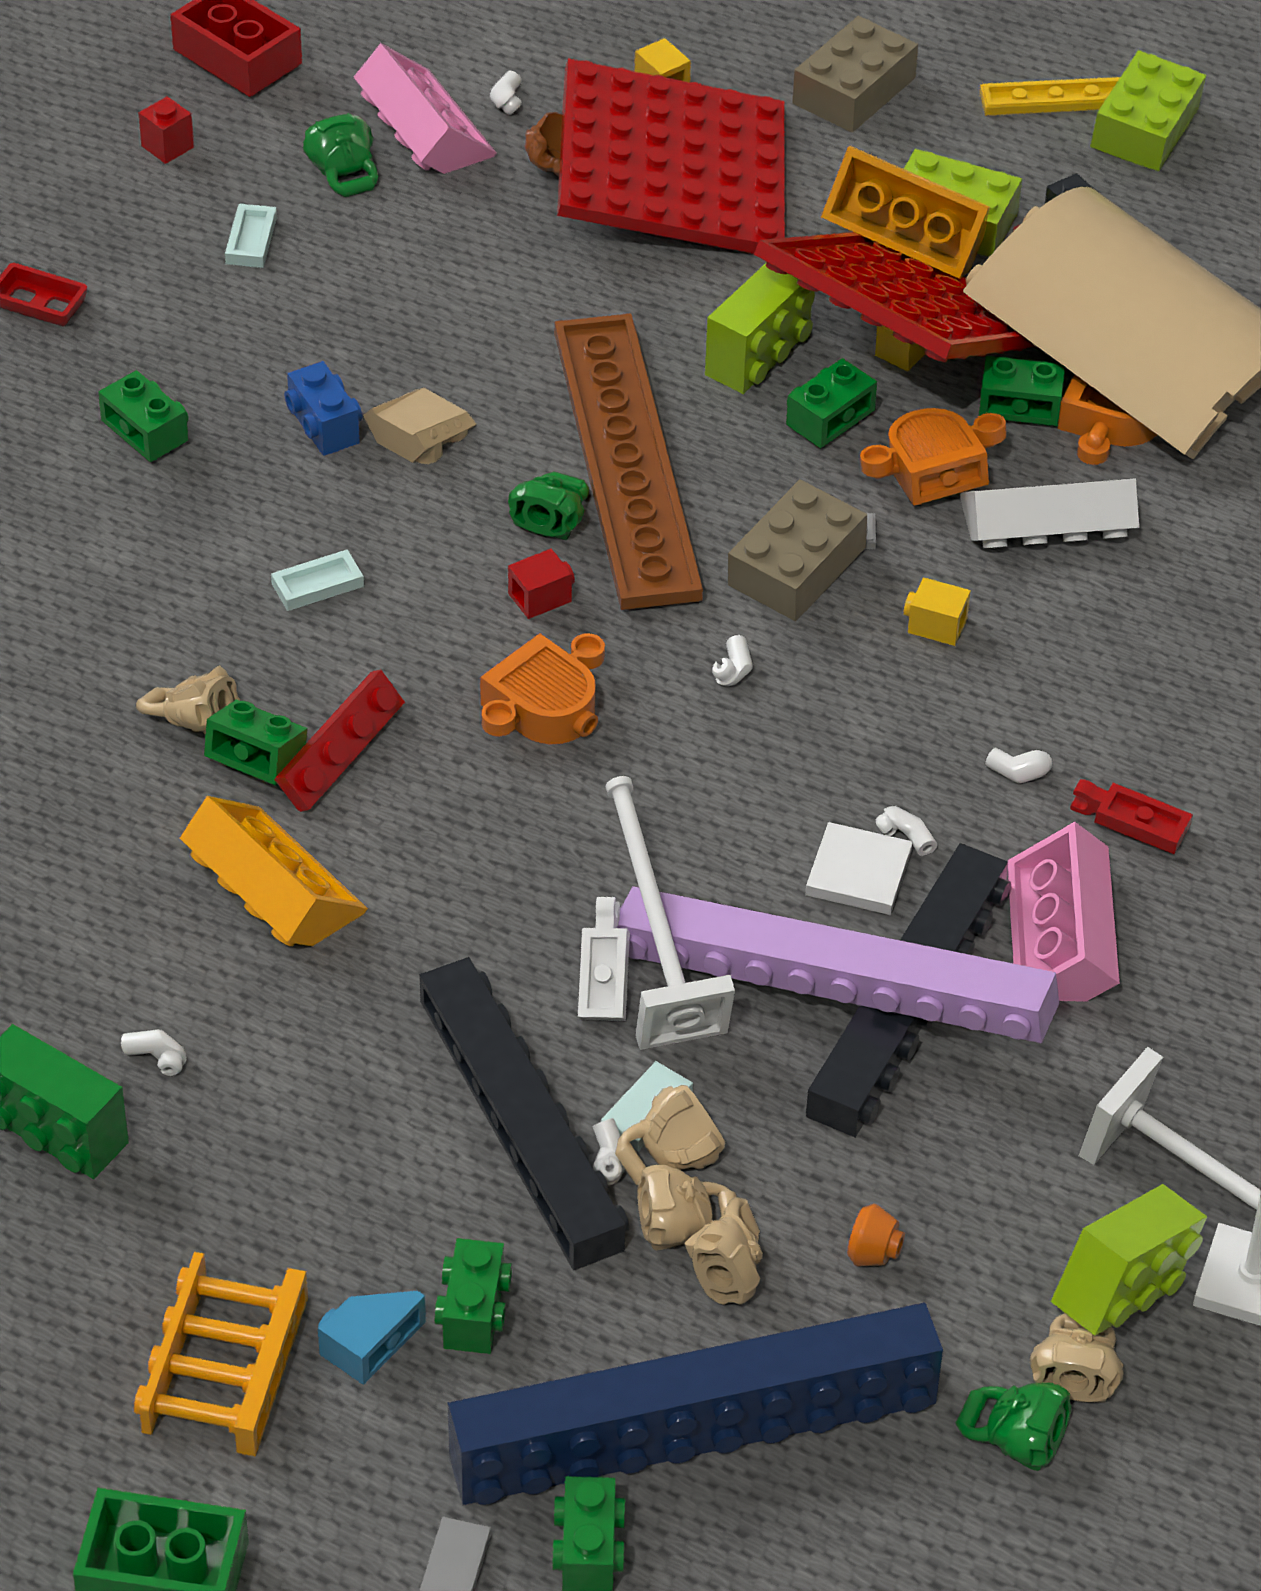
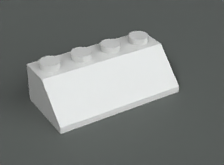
M1136 478L960 493V500L971 541L982 540L983 548L1007 546V538L1023 537V545L1048 543L1047 535L1063 534V542L1088 540L1087 532L1102 530L1103 538L1127 537V528H1139Z

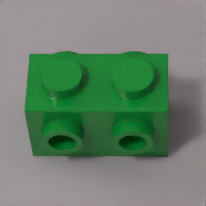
M986 356L979 416L986 413H996L1009 421L1058 426L1065 366L1049 362Z
M841 358L830 367L822 369L817 376L804 385L792 390L787 398L786 425L819 448H822L875 411L877 381Z
M135 370L98 391L101 421L149 462L156 460L188 441L187 422L189 417L184 406L178 401L174 402L162 392L156 382L149 381L139 371Z
M236 699L207 718L204 756L276 785L275 777L306 744L308 728L291 722L285 716L271 714L255 707L250 702Z
M456 1238L453 1257L445 1256L442 1270V1285H448L446 1296L438 1295L434 1319L435 1324L442 1325L443 1349L491 1354L495 1331L502 1332L504 1327L506 1303L500 1302L501 1292H509L512 1278V1263L504 1262V1243Z
M565 1477V1496H555L554 1527H564L563 1540L553 1539L552 1570H562V1591H613V1572H623L624 1541H614V1528H624L625 1498H615V1478Z

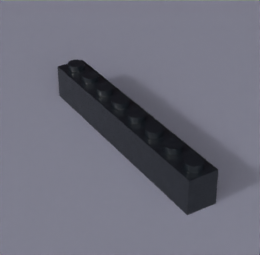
M959 843L900 941L972 955L976 936H984L990 927L993 918L992 909L995 904L1002 906L1009 894L1011 882L1006 880L1008 861ZM860 1005L808 1089L806 1117L856 1138L864 1123L871 1125L874 1122L881 1105L880 1096L883 1091L891 1092L900 1074L899 1065L903 1058L906 1060L912 1058L919 1042V1031L922 1027L928 1029L933 1021Z
M470 957L419 974L420 1002L573 1271L624 1252L625 1232L630 1229L627 1215L620 1204L614 1206L611 1201L608 1184L603 1173L600 1170L594 1171L590 1165L588 1150L583 1139L579 1135L574 1137L569 1129V1119L565 1108L560 1102L554 1103L551 1098L549 1084L544 1072L540 1068L535 1070L531 1064L528 1046L522 1036L516 1037L513 1033L506 1007L502 1003L496 1004L492 997V987L484 971L478 972Z

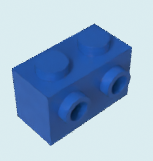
M324 361L287 373L288 390L284 392L286 405L303 426L307 437L313 440L323 456L360 443L359 421H362L363 418L358 401L355 398L350 399L345 392L343 382L338 374L333 375Z

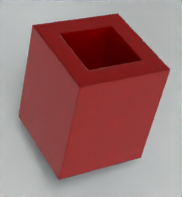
M168 96L138 112L141 147L163 163L167 164L194 148L192 113Z
M552 548L508 565V594L528 619L572 602V584L575 583L573 570L566 561L562 562Z

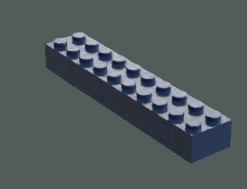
M926 1302L448 1402L449 1458L462 1505L472 1503L488 1505L509 1495L523 1492L527 1494L542 1493L551 1486L565 1484V1477H598L616 1472L632 1474L641 1471L646 1466L668 1461L675 1464L683 1463L695 1455L714 1451L730 1453L742 1445L761 1441L776 1443L784 1440L789 1435L807 1431L823 1433L831 1430L836 1425L854 1421L869 1423L883 1415L900 1411L916 1413L926 1409L929 1405L936 1404L943 1348Z

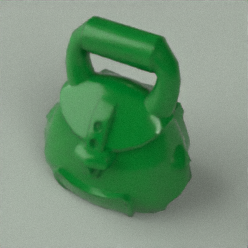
M350 113L332 116L316 121L314 125L305 131L303 152L321 173L326 176L334 192L343 197H348L374 190L378 181V171L370 153V148L373 145L372 131L361 117ZM362 169L368 173V176L342 183L338 182L339 176L359 172Z
M553 471L540 477H535L533 480L524 481L509 492V515L517 527L537 534L567 540L572 530L582 521L585 509L581 503L589 496L590 489L583 479Z
M1050 1382L1032 1383L1018 1388L1013 1385L1009 1389L1000 1386H984L970 1391L956 1420V1426L963 1437L977 1442H990L997 1445L1005 1456L1008 1455L1031 1470L1039 1471L1043 1466L1051 1462L1065 1434L1071 1414L1070 1393L1064 1387ZM987 1400H997L991 1410L987 1425L975 1428Z

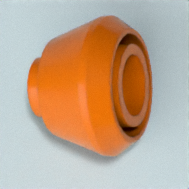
M874 1203L863 1207L857 1216L848 1244L847 1254L855 1266L886 1265L889 1258L897 1259L905 1238V1232L898 1230L899 1221L878 1204Z

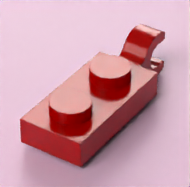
M1080 779L1073 791L1076 797L1070 806L1071 810L1083 815L1096 813L1094 823L1174 855L1191 826L1193 814L1116 783H1112L1107 791L1088 780Z

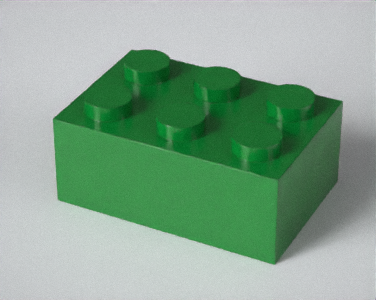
M14 1024L0 1036V1130L9 1129L22 1137L23 1141L33 1150H44L58 1158L59 1162L67 1170L73 1173L80 1171L88 1177L95 1179L129 1143L122 1086Z
M97 1488L73 1571L75 1591H236L249 1544L246 1510Z

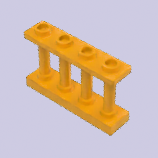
M194 1252L189 1268L182 1267L176 1285L178 1299L175 1307L168 1306L162 1325V1333L165 1335L161 1346L154 1345L148 1364V1373L151 1375L147 1386L140 1385L137 1390L134 1413L140 1415L142 1433L149 1435L153 1433L159 1414L228 1427L229 1433L235 1434L237 1453L256 1457L308 1300L306 1271L287 1268L282 1286L275 1285L273 1289L207 1277L204 1253ZM204 1295L269 1308V1313L272 1316L269 1325L262 1324L260 1328L195 1316L194 1313L200 1296ZM187 1334L256 1347V1353H259L255 1365L248 1364L244 1368L180 1355ZM173 1374L239 1386L242 1387L245 1396L242 1405L235 1404L233 1408L170 1396L166 1395Z

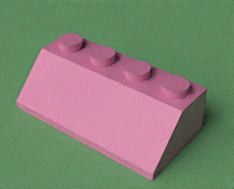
M380 43L354 76V79L363 89L361 92L363 98L373 106L378 107L380 110L377 113L378 117L397 131L394 134L395 138L402 145L413 151L411 158L423 169L429 171L432 167L445 174L495 156L496 151L429 69Z
M1073 822L1008 860V881L1011 882L1009 901L1013 964L1056 972L1059 1001L1087 1002L1116 986L1120 981L1109 848L1078 823Z

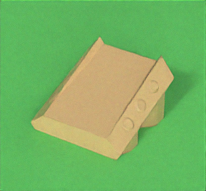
M426 388L413 390L399 398L376 406L363 415L378 444L412 463L416 461L422 464L435 463L442 457L443 445L445 443L461 441L467 436L468 430L476 425L467 411Z

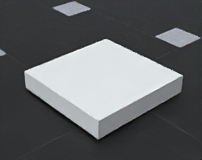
M828 822L806 884L805 895L891 915L912 852L913 841Z

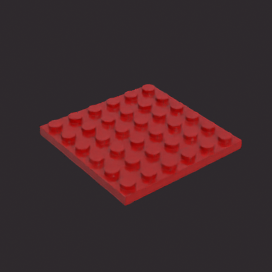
M568 58L564 76L557 216L748 253L755 252L759 240L785 238L784 101L768 96L741 93L733 89H721L697 82L680 81L666 78L662 75H650L630 71L626 68H615L594 64L590 61Z
M855 232L759 240L754 252L755 256L767 262L766 267L779 274H790L798 278L797 284L814 292L820 290L830 296L828 300L832 304L844 309L852 308L862 313L860 318L863 321L874 326L881 327L884 325L894 331L893 337L908 344L916 343L926 348L925 354L935 360L947 362L948 359L952 358L966 359L967 356H985L988 353L1004 354L1005 351L1009 350L1022 351L1024 348L1040 349L963 292L967 286L965 277L959 279Z

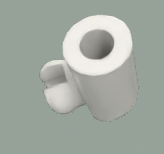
M514 71L506 72L494 85L490 93V99L498 109L501 107L507 115L513 114L521 105V100L514 95L515 90L521 84V78Z
M741 635L732 636L726 642L730 659L722 658L724 664L720 666L715 662L713 665L712 673L716 677L717 683L723 686L736 685L753 668L747 640Z
M995 747L989 753L985 765L1008 779L1021 784L1046 775L1052 768V759L1049 754L1039 750L1013 757Z
M897 806L885 808V813L876 818V825L887 836H892L898 829L906 834L908 839L913 841L912 845L920 856L933 853L937 848V842L924 822L919 817Z
M163 1030L124 1033L122 1035L121 1047L126 1056L151 1053L158 1059L157 1066L165 1075H177L186 1063L184 1048Z
M614 1118L592 1126L600 1145L593 1170H600L608 1185L618 1182L625 1170L615 1155L620 1133Z

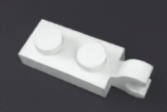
M597 897L596 928H582L578 1018L581 1020L626 1021L630 932L627 928H617L620 918V902H616L615 897Z

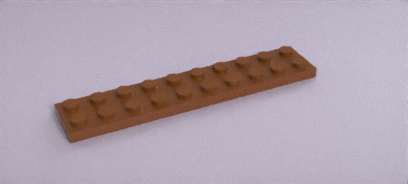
M632 314L554 321L555 339L620 609L626 610L702 601L703 588Z

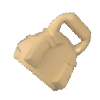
M219 665L204 675L198 677L196 675L190 676L175 688L156 687L136 702V708L142 714L166 717L173 725L189 728L194 732L203 731L204 735H206L207 718L236 699L239 701L240 699L237 695L234 679L228 676L226 670Z
M680 1085L675 1088L669 1086L663 1088L657 1096H654L652 1108L645 1119L629 1127L619 1137L615 1155L634 1183L638 1185L642 1170L646 1166L630 1144L632 1140L642 1138L649 1154L659 1165H666L679 1170L691 1167L701 1169L704 1166L715 1163L719 1158V1153L725 1147V1141L702 1104L687 1085Z
M666 1165L648 1166L642 1170L637 1190L639 1216L644 1238L651 1244L654 1250H663L684 1244L691 1236L702 1229L705 1224L713 1222L709 1195L718 1197L722 1216L729 1201L736 1197V1193L717 1183L701 1182L697 1176L691 1178L676 1168Z
M732 1198L726 1206L724 1215L719 1220L705 1224L702 1229L685 1242L688 1254L693 1261L696 1276L705 1293L715 1302L723 1305L728 1302L746 1303L756 1292V1287L760 1281L756 1266L762 1259L763 1254L758 1244L760 1231L748 1201L743 1198Z
M1066 1313L1056 1317L1050 1325L1049 1337L1034 1347L1030 1357V1365L1035 1383L1050 1382L1058 1384L1068 1390L1070 1400L1106 1402V1399L1113 1395L1115 1389L1123 1380L1124 1374L1123 1363L1114 1351L1116 1342L1114 1328L1111 1326L1094 1336Z

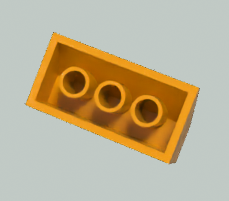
M848 146L821 218L960 279L971 270L984 238L990 207L871 154Z
M206 796L180 837L192 850L190 856L200 865L212 869L219 876L217 882L229 892L238 894L246 902L244 908L253 916L265 920L273 928L271 931L272 935L285 945L294 946V944L314 946L365 914L368 909L259 806Z

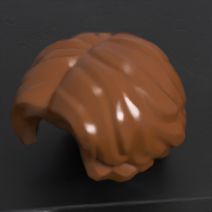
M548 112L538 121L537 125L526 131L525 149L532 164L542 171L553 172L559 176L562 114Z

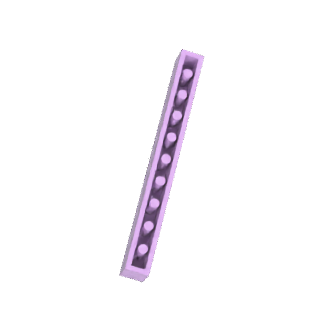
M632 887L620 908L617 928H627L630 932V958L661 963L640 889ZM659 892L681 968L709 973L718 977L731 975L733 979L752 982L756 985L781 988L799 994L819 996L842 1003L862 1005L885 1012L900 1013L923 1018L928 1021H938L966 1027L971 1030H981L1042 1043L1059 1005L1056 972Z

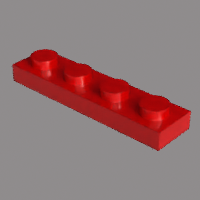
M381 669L368 674L275 777L274 780L298 811L302 812L311 809L405 703Z

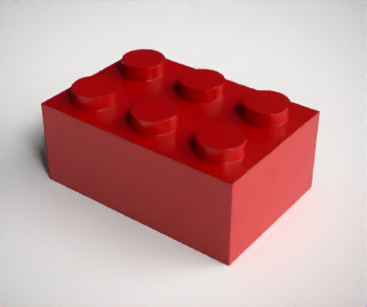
M192 0L170 14L173 50L249 97L302 64L301 28L255 0Z

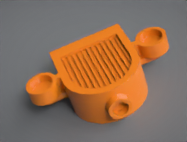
M1074 374L1061 400L1058 429L1081 436L1077 448V455L1081 461L1091 465L1102 464L1109 457L1110 444L1116 446H1137L1152 440L1157 435Z
M925 408L911 411L899 417L891 425L888 433L889 448L884 445H872L861 451V471L875 479L894 475L913 506L989 485L988 459L985 449L1005 440L1007 436L1006 420L999 414L986 413L978 416L974 420L973 425L970 426L962 416L950 410Z
M539 633L480 677L481 705L483 706V730L489 735L500 737L510 734L515 729L526 738L543 744H563L576 740L581 736L586 737L590 735L598 724V716L595 715V679L589 669H595L604 662L605 643L603 639L590 633L578 635L571 643V654H569Z

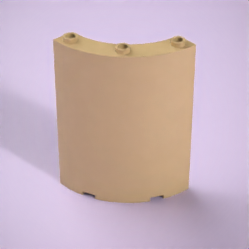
M1090 187L1071 189L1053 198L1040 208L1037 206L1033 207L1025 216L1023 223L1000 244L983 265H976L966 278L967 286L963 290L965 294L1192 459L1196 457L1211 436L1226 421L1227 415L1223 411L1235 399L1242 404L1261 388V308Z

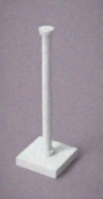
M627 776L615 777L606 783V790L608 796L614 798L667 982V987L641 991L636 1027V1039L640 1050L728 1033L735 993L731 975L685 983L631 797V792L633 791L631 778Z
M1147 1047L1098 1103L1078 1156L1095 1165L1124 1129L1134 1126L1257 1210L1261 1194L1260 1189L1143 1111L1163 1059L1161 1055Z
M1261 1194L1252 1232L1218 1223L1193 1306L1260 1326Z

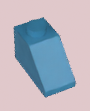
M419 1291L349 1297L337 1309L329 1310L321 1319L318 1325L319 1355L364 1385L426 1323L425 1295Z

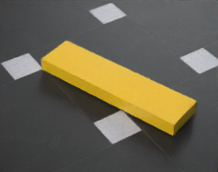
M1120 77L980 84L979 92L985 116L1099 110Z

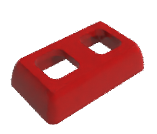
M10 263L0 275V308L62 327L69 322L84 302L87 294V285L17 263ZM19 289L36 294L30 302L11 297ZM52 300L69 303L63 312L46 307Z

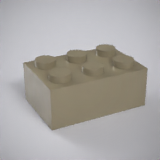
M858 15L794 70L792 104L853 133L916 78L918 44Z
M799 479L728 553V586L796 621L866 548L867 514Z

